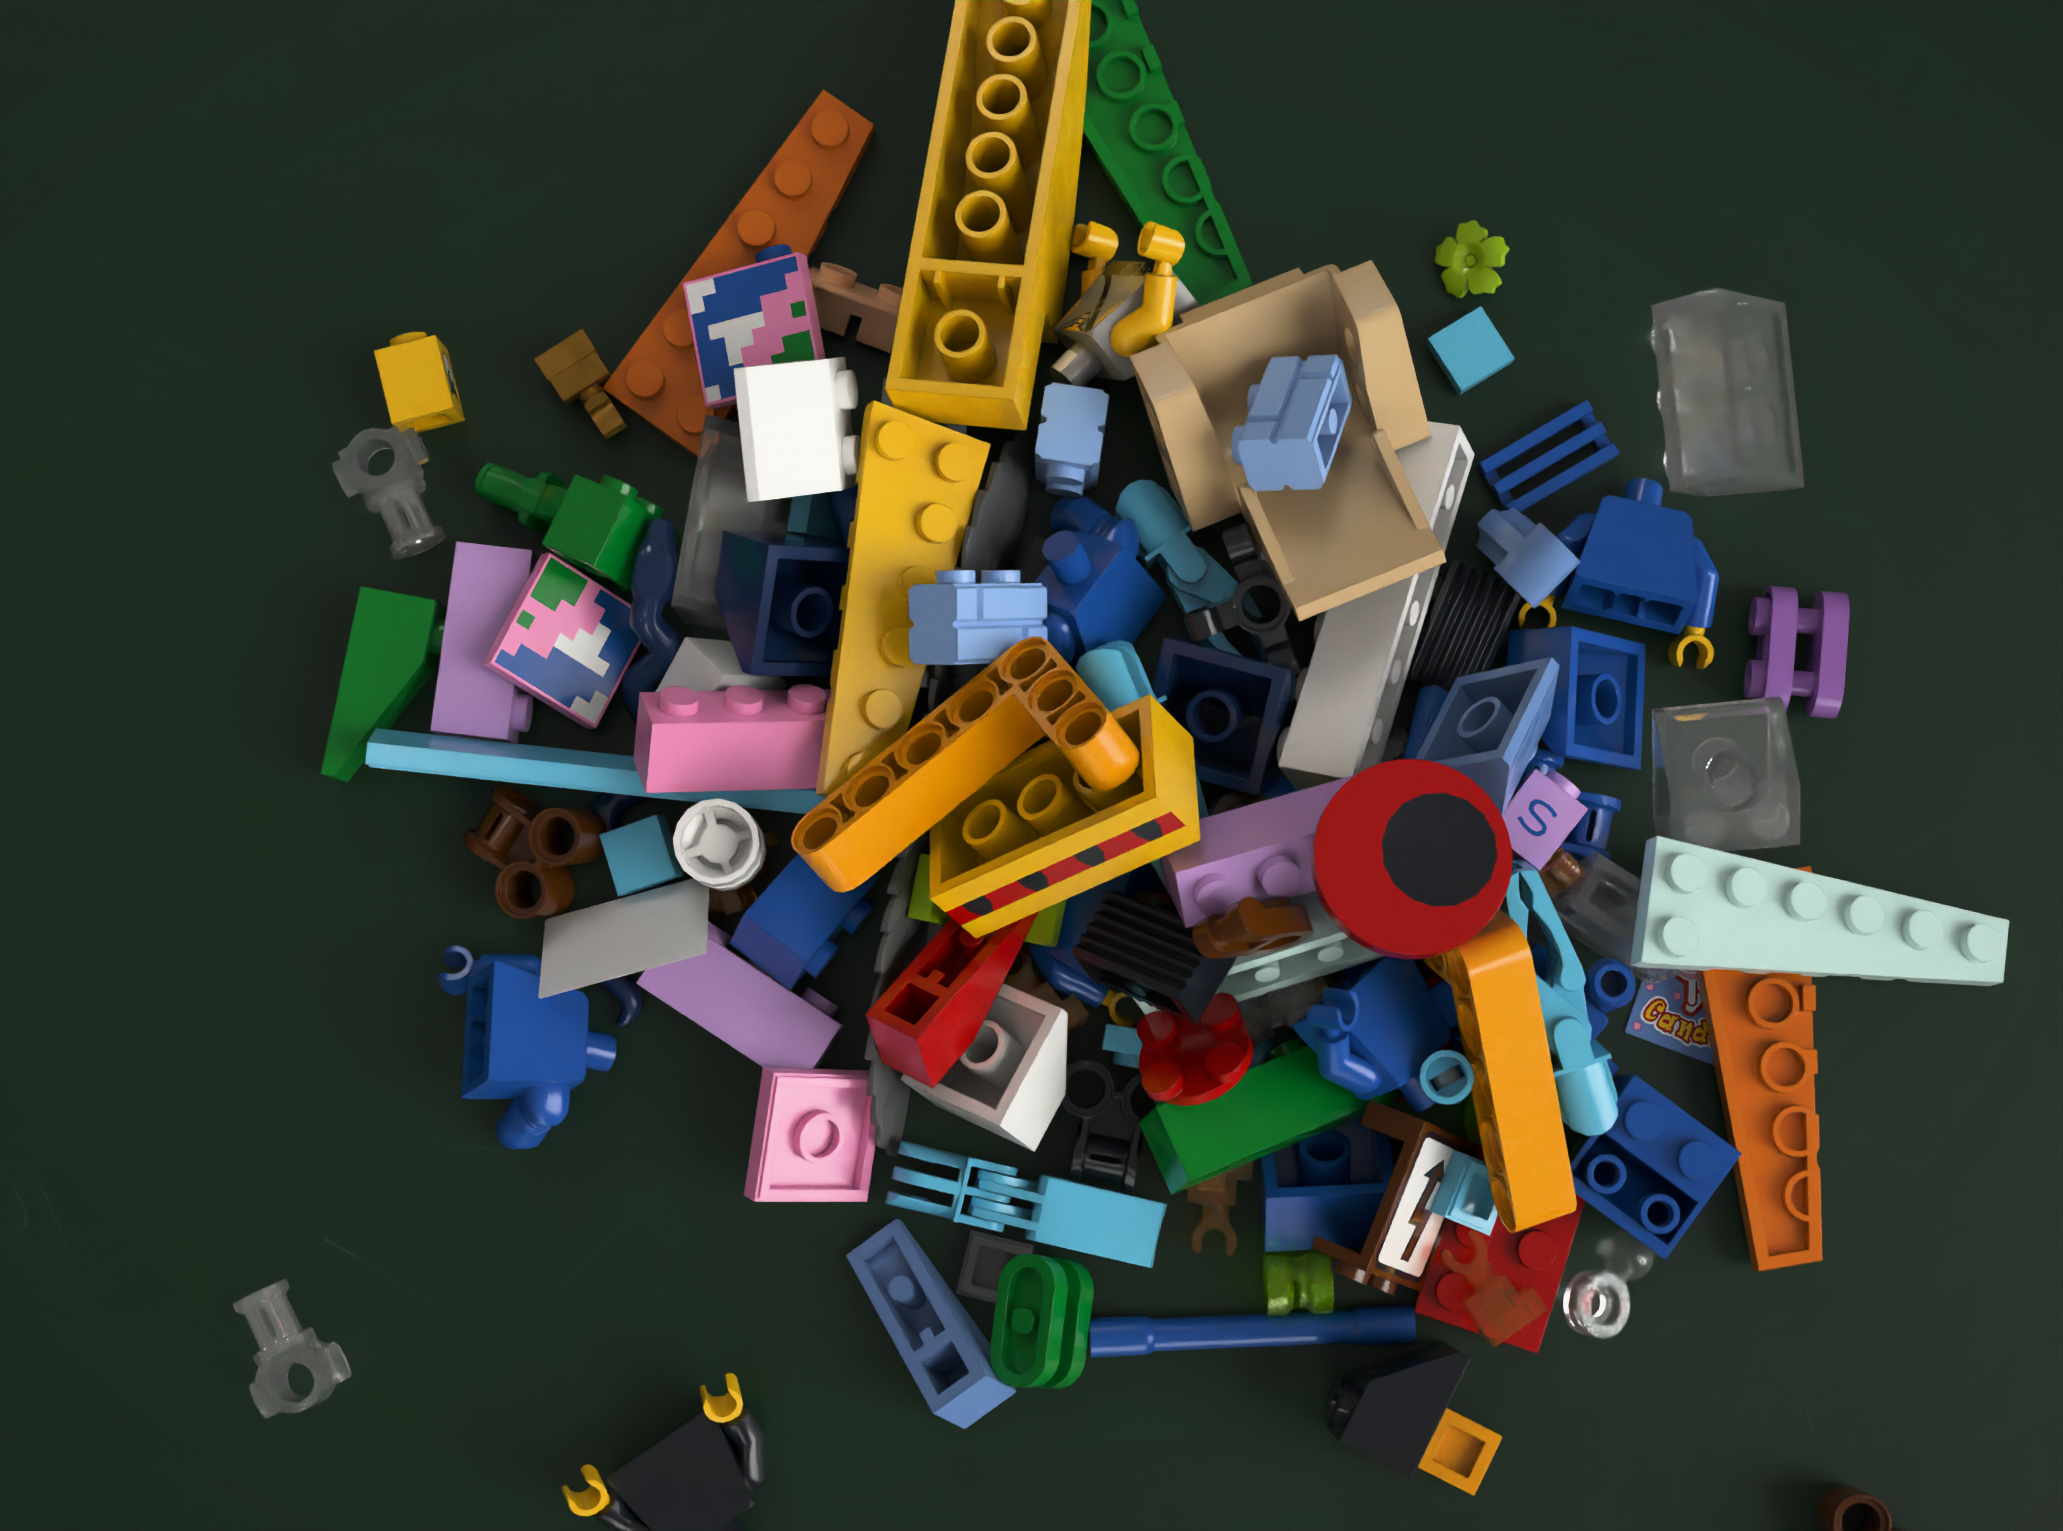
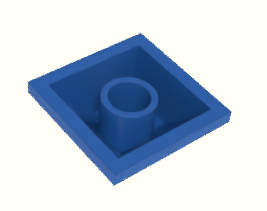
M1573 626L1508 631V647L1504 667L1552 657L1560 665L1551 716L1541 736V739L1555 756L1626 770H1641L1646 644Z

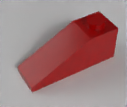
M1039 911L977 939L951 918L866 1013L882 1063L933 1089L973 1043Z

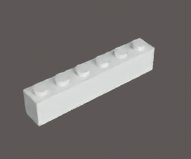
M1428 421L1430 437L1398 449L1395 453L1422 511L1445 553L1475 454L1459 425ZM1441 565L1318 614L1314 627V642L1316 646L1309 668L1302 669L1296 683L1295 699L1297 706L1290 727L1287 726L1282 730L1277 744L1278 767L1296 789L1303 790L1353 776L1381 763Z

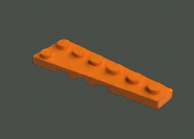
M824 89L602 387L608 396L704 464L708 461L737 403L717 409L705 407L683 283L755 264L754 257L758 252L775 245H789L792 253L800 252L807 255L808 260L811 252H815L828 226V219L832 211L837 208L875 133L874 124Z
M1811 866L1795 868L1812 873ZM1696 970L1728 1142L1742 1153L1733 1165L1752 1270L1765 1271L1823 1261L1820 1168L1817 1163V1152L1820 1148L1819 1115L1815 1113L1814 1074H1818L1817 1050H1814L1813 1011H1816V985H1812L1811 976H1801V974L1771 972L1755 974L1742 973L1740 970Z

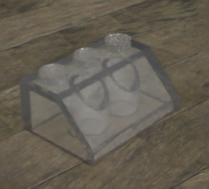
M1716 287L1651 305L1653 318L1651 344L1657 358L1659 378L1657 405L1663 417L1666 447L1663 465L1669 479L1670 492L1698 496H1718L1794 490L1805 487L1785 303Z
M712 415L705 416L671 606L687 625L727 631L714 595L723 530L776 534L790 533L787 532L788 522L781 521L785 498L747 502L740 426L736 422Z

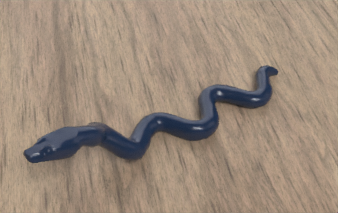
M653 518L649 521L645 535L638 547L630 579L633 602L629 610V625L649 650L626 670L620 685L622 703L636 725L639 693L656 692L683 642L675 629L666 623L661 615L664 606L676 592L679 568L673 524L669 520L662 518ZM600 792L590 805V809L596 811L604 819L608 831L622 827L621 815L625 810L635 804L652 799V797ZM670 880L624 897L670 885ZM625 975L600 982L620 1002L621 1008L615 1022L618 1027H625L631 1024L641 1014L644 1002L641 990L635 983V980L630 975Z

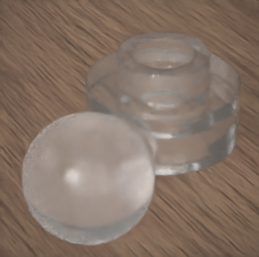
M1624 1230L1613 1233L1605 1241L1602 1248V1261L1605 1266L1603 1271L1586 1270L1580 1272L1570 1281L1566 1289L1563 1302L1564 1314L1569 1326L1581 1335L1606 1339L1618 1334L1625 1326L1630 1313V1295L1625 1284L1627 1281H1636L1644 1277L1653 1265L1654 1252Z

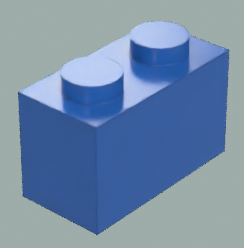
M797 854L745 912L730 944L791 991L806 972L814 978L820 975L837 953L839 947L832 941L843 929L853 935L864 923L875 907V904L868 899V896L880 876L875 873L853 890L843 893L834 892Z

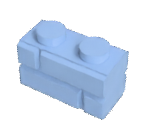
M1336 354L1308 356L1306 361H1303L1299 356L1271 357L1260 384H1252L1250 386L1247 398L1248 416L1244 425L1235 426L1232 433L1231 446L1235 463L1243 466L1248 486H1251L1254 491L1283 490L1285 485H1288L1292 490L1321 489L1322 484L1325 483L1353 402L1343 360Z
M1054 382L1045 386L1041 409V424H1039L1035 448V478L1040 480L1041 483L1046 484L1045 491L1047 493L1062 497L1079 498L1083 496V490L1097 487L1109 406V395L1104 390Z
M975 570L935 571L936 584H913V587L908 589L909 620L914 622V626L909 629V659L914 664H991L1010 647L1023 639L1035 636L1048 640L1047 627L1042 622V620L1047 618V588L1042 583H1020V570H982L981 584H976Z

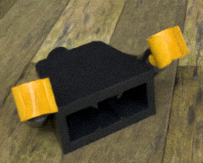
M733 1373L725 1374L729 1392L720 1397L710 1395L707 1392L706 1386L701 1385L700 1394L703 1410L614 1470L605 1478L611 1487H605L594 1466L584 1465L581 1468L582 1474L591 1485L587 1490L573 1492L567 1485L562 1486V1492L573 1513L579 1516L592 1515L612 1531H745L737 1517L755 1505L760 1498L758 1489L766 1479L765 1435L750 1409L742 1400L737 1377Z

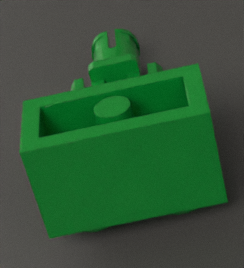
M492 462L482 467L475 481V492L478 496L518 513L519 522L530 530L542 534L546 526H548L549 529L542 545L594 580L632 596L630 579L639 544L645 535L649 521L653 518H662L665 512L655 504L638 497V490L603 474L599 483L575 474L567 490L563 480L550 472H541L540 475L532 478ZM674 530L675 541L677 543L680 534Z

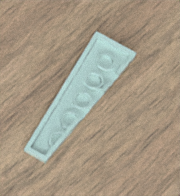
M1656 836L1646 840L1630 965L1643 968L1699 971L1721 969L1740 970L1742 973L1755 974L1777 972L1795 973L1811 977L1832 975L1860 977V979L1890 981L1905 979L1909 982L1992 986L2003 983L2009 920Z

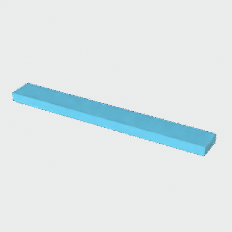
M378 728L375 729L367 741L365 764L372 768L698 803L703 800L720 798L735 802L745 808L807 814L825 799L815 795L816 789L645 793L633 762V756Z

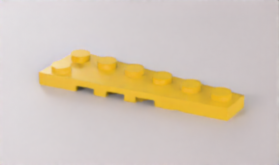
M875 400L866 405L863 416L858 471L856 472L855 485H858L854 521L850 522L847 548H850L847 578L846 585H843L841 589L839 610H842L838 649L833 652L830 676L832 691L831 698L826 707L815 795L824 798L833 793L908 730L926 669L925 664H914L909 659V629L914 626V622L909 620L908 589L913 587V584H936L935 571L954 570L963 542L965 527L968 525L991 446L987 442Z

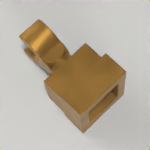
M580 329L534 360L566 405L571 404L578 398L580 399L604 438L608 440L625 429L627 425L600 385L607 381L611 375L599 358L600 355L584 330Z

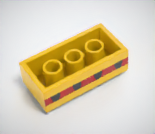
M1151 694L1110 712L1140 753L1139 763L1134 773L1116 788L1103 791L1090 787L1055 744L1049 740L1023 752L931 827L930 900L977 939L1200 841L1193 737Z

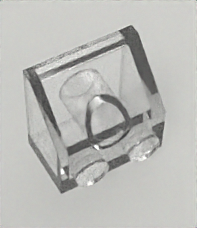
M1780 697L1652 709L1654 829L1659 836L1723 852L1800 845V781L1784 703Z

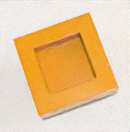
M1447 1407L1418 1468L1474 1496L1503 1436Z

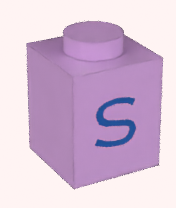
M1538 769L1528 773L1516 787L1513 793L1514 796L1508 803L1502 816L1511 841L1512 860L1523 859L1538 872L1541 871L1588 810V808L1576 800L1581 794L1579 789L1564 776L1551 769L1545 775Z

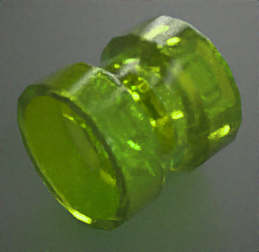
M1307 1250L1303 1256H1289L1284 1251H1263V1288L1266 1315L1286 1316L1292 1309L1307 1308L1312 1314H1332L1334 1289L1333 1273L1329 1270L1332 1264L1331 1256L1317 1250Z

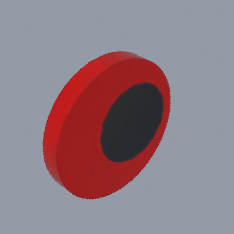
M1398 759L1383 762L1361 771L1348 780L1335 793L1322 812L1313 834L1310 856L1311 874L1315 890L1324 910L1337 927L1350 939L1373 952L1399 959H1425L1448 953L1462 946L1485 928L1502 905L1510 884L1512 873L1511 841L1506 824L1498 808L1486 792L1472 779L1449 766L1421 759Z

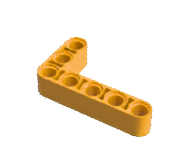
M1032 636L1010 647L810 810L794 828L791 844L797 854L834 892H847L863 884L1045 734L1085 782L1095 790L1105 791L1116 788L1124 783L1134 773L1139 763L1140 753L1105 705L1050 642L1043 637Z
M1499 909L1486 927L1462 946L1448 953L1421 960L1451 985L1464 1056L1474 1071V1085L1471 1092L1493 1202L1503 1225L1509 1232L1515 1233L1576 1211L1577 1202L1530 947L1519 925Z

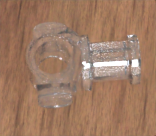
M397 426L387 430L379 428L366 429L355 435L347 448L338 452L340 460L332 463V467L343 491L348 498L360 493L368 512L380 513L393 542L389 547L393 559L399 560L416 556L437 546L445 539L442 527L434 526L421 498V494L427 489L421 465L429 462L430 458L414 427L401 431ZM382 449L394 450V464L390 470L378 476L369 475L368 464L372 455ZM403 510H404L405 515H406V517H407V519H408V521H409V523H410V527H409V525H408V523H407V520H406V518H405V516H404V514H403Z
M287 1279L269 1285L232 1304L236 1314H244L260 1348L252 1356L258 1370L255 1381L250 1384V1392L257 1409L266 1419L280 1412L297 1413L321 1404L330 1397L337 1384L351 1377L348 1361L336 1342L326 1344L319 1341L313 1327L302 1329L286 1295L290 1289ZM294 1363L306 1366L313 1375V1390L308 1397H301L295 1394L289 1387L288 1372Z

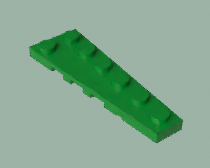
M1091 0L1087 89L1082 138L1141 231L1145 223L1151 221L1177 230L1182 235L1185 241V250L1179 262L1172 266V271L1178 276L1200 306L1251 287L1253 283L1222 208L1211 190L1212 184L1201 158L1197 156L1185 127L1184 117L1177 101L1173 99L1162 72L1161 62L1153 44H1150L1138 15L1139 10L1135 0Z

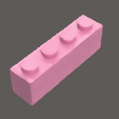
M800 684L792 686L789 690H758L750 686L737 685L731 686L725 691H694L686 687L672 686L664 688L661 692H640L633 762L645 793L816 789L826 707L831 698L832 689H821L813 685Z

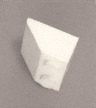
M845 357L769 363L734 368L747 502L842 491L858 486L855 485L856 472L858 471L861 438L859 435H853L851 409H855L858 403V387L854 372L846 369Z
M1003 983L973 1043L933 1089L903 1074L900 1080L937 1107L1035 1152L1065 1096L1068 1013L1060 1007Z

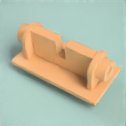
M822 262L820 269L816 267L809 268L820 328L844 336L846 335L852 315L862 318L855 341L891 354L903 288L890 284H880L879 290L855 282L857 273L833 263Z

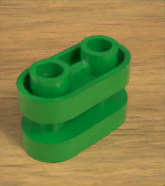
M1022 1254L1011 1259L1003 1268L998 1282L990 1346V1362L996 1376L1006 1385L1020 1388L1061 1389L1073 1384L1081 1375L1086 1360L1094 1295L1092 1277L1082 1263L1071 1258Z

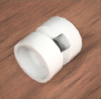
M720 798L703 800L687 809L677 822L673 836L675 856L682 869L705 887L719 891L738 889L751 882L762 869L767 852L765 836L756 820L737 803Z

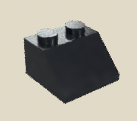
M1440 1341L1357 1368L1350 1382L1340 1378L1333 1388L1324 1409V1413L1330 1416L1327 1428L1338 1442L1412 1479L1471 1358L1450 1344Z

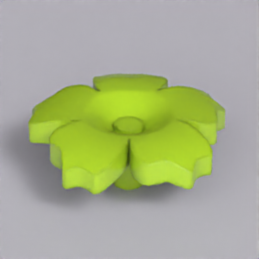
M1475 220L1460 223L1457 228L1456 238L1446 237L1443 243L1436 247L1435 263L1440 266L1449 267L1441 274V279L1445 283L1447 293L1453 294L1457 298H1463L1468 290L1478 295L1482 293L1494 294L1496 288L1502 284V281L1497 272L1491 267L1500 268L1504 266L1505 256L1510 250L1505 244L1504 238L1501 236L1487 238L1488 230L1480 227Z

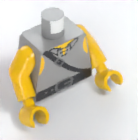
M1090 221L1088 226L1081 223L1075 225L1072 233L1071 251L1089 258L1088 270L1081 272L1080 299L1056 324L1054 329L1055 335L1068 349L1049 368L1052 377L1057 383L1085 387L1094 377L1124 381L1133 377L1135 373L1129 356L1159 345L1156 340L1157 334L1180 324V314L1200 307L1199 303L1172 271V266L1179 262L1185 250V241L1177 230L1155 222H1146L1139 236L1137 250L1140 256L1155 260V262L1113 261L1106 268V263L1113 258L1119 244L1116 233L1111 228L1094 221Z

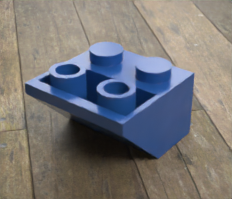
M1620 1075L1614 1083L1618 1098L1616 1104L1618 1117L1612 1128L1601 1135L1586 1136L1580 1133L1569 1154L1575 1194L1659 1257L1666 1260L1742 1153L1638 1076Z

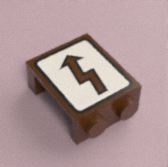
M1369 1100L1360 1124L1404 1144L1361 1253L1315 1236L1311 1248L1333 1257L1334 1259L1329 1270L1364 1285L1367 1284L1391 1295H1394L1398 1284L1421 1292L1449 1219L1431 1212L1430 1209L1453 1151L1456 1150L1474 1157L1478 1146L1427 1121Z

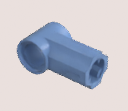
M1515 507L1505 511L1492 509L1477 524L1479 539L1476 546L1496 565L1493 569L1534 609L1581 563L1542 523L1534 524Z

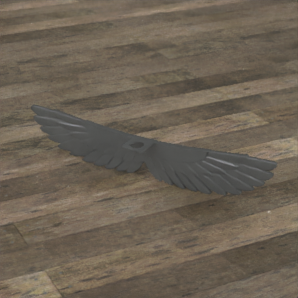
M1030 427L1026 431L1017 430L1013 440L1005 442L999 456V461H993L991 464L985 490L978 489L971 526L966 525L961 567H954V570H975L976 584H981L982 570L1013 569L1030 506L1027 504L1035 467L1037 428ZM990 664L935 665L936 679H930L929 713ZM930 829L896 856L901 859L895 867L887 888V893L892 894L884 912L880 932H884V935L879 944L874 972L880 974L870 1008L942 929L940 924L907 917L920 853L930 855ZM870 1029L865 1049V1059L871 1060L866 1091L867 1095L872 1096L870 1124L876 1125L875 1138L877 1147L886 1148V1155L898 1157L899 1153L897 1152L903 1136L911 1087L900 1080L903 1073L882 1063Z

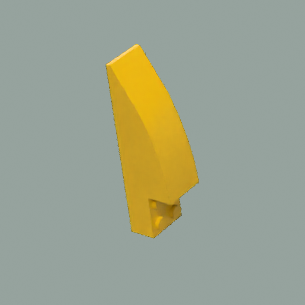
M955 0L885 390L896 409L933 423L1024 431L1027 429L1041 342L1058 344V337L1055 335L1054 329L1062 317L1074 225L1087 89L1091 0Z

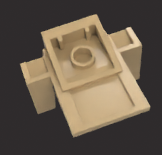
M1372 260L1342 272L1333 264L1320 267L1305 274L1298 267L1180 314V324L1156 335L1159 345L1129 356L1170 487L1193 532L1242 513L1299 621L1446 563L1444 550L1432 531L1395 453L1398 449L1430 437L1431 433L1400 310ZM1336 354L1343 360L1353 402L1325 483L1322 484L1321 489L1292 490L1288 485H1285L1284 489L1279 491H1254L1251 486H1248L1243 466L1235 463L1231 446L1232 433L1235 426L1244 425L1248 416L1247 398L1250 386L1252 384H1260L1271 357L1299 356L1303 361H1306L1308 356Z

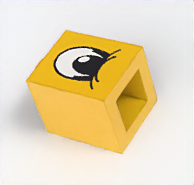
M425 332L405 333L392 338L389 341L390 347L374 350L391 423L404 436L465 421L448 350L436 335L427 337Z

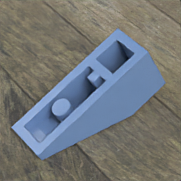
M896 1218L846 1255L933 1414L966 1429L1017 1392L1014 1387L1006 1385L996 1376L990 1362V1344L900 1219Z

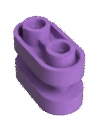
M1768 585L1763 597H1753L1749 610L1748 630L1750 635H1757L1756 660L1749 659L1747 662L1743 690L1745 697L1753 698L1756 711L1784 714L1790 697L1802 696L1804 697V709L1807 716L1830 719L1837 717L1841 708L1845 687L1850 604L1847 593L1819 590L1815 595L1811 609L1798 607L1796 588ZM1797 633L1808 634L1806 671L1794 670Z

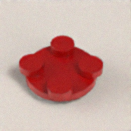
M1228 993L1215 994L1198 1023L1194 1025L1188 1020H1182L1178 1016L1171 1015L1166 1011L1151 1012L1140 1020L1137 1026V1035L1143 1045L1139 1055V1069L1142 1076V1085L1151 1099L1180 1106L1198 1105L1220 1097L1241 1080L1252 1060L1253 1040L1245 1022L1240 1017L1241 1009L1232 995Z

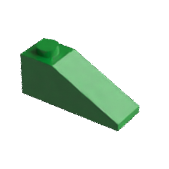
M360 586L323 759L322 775L337 781L348 782L365 761L367 741L375 729L389 730L435 672L438 656H441L447 609L438 601Z

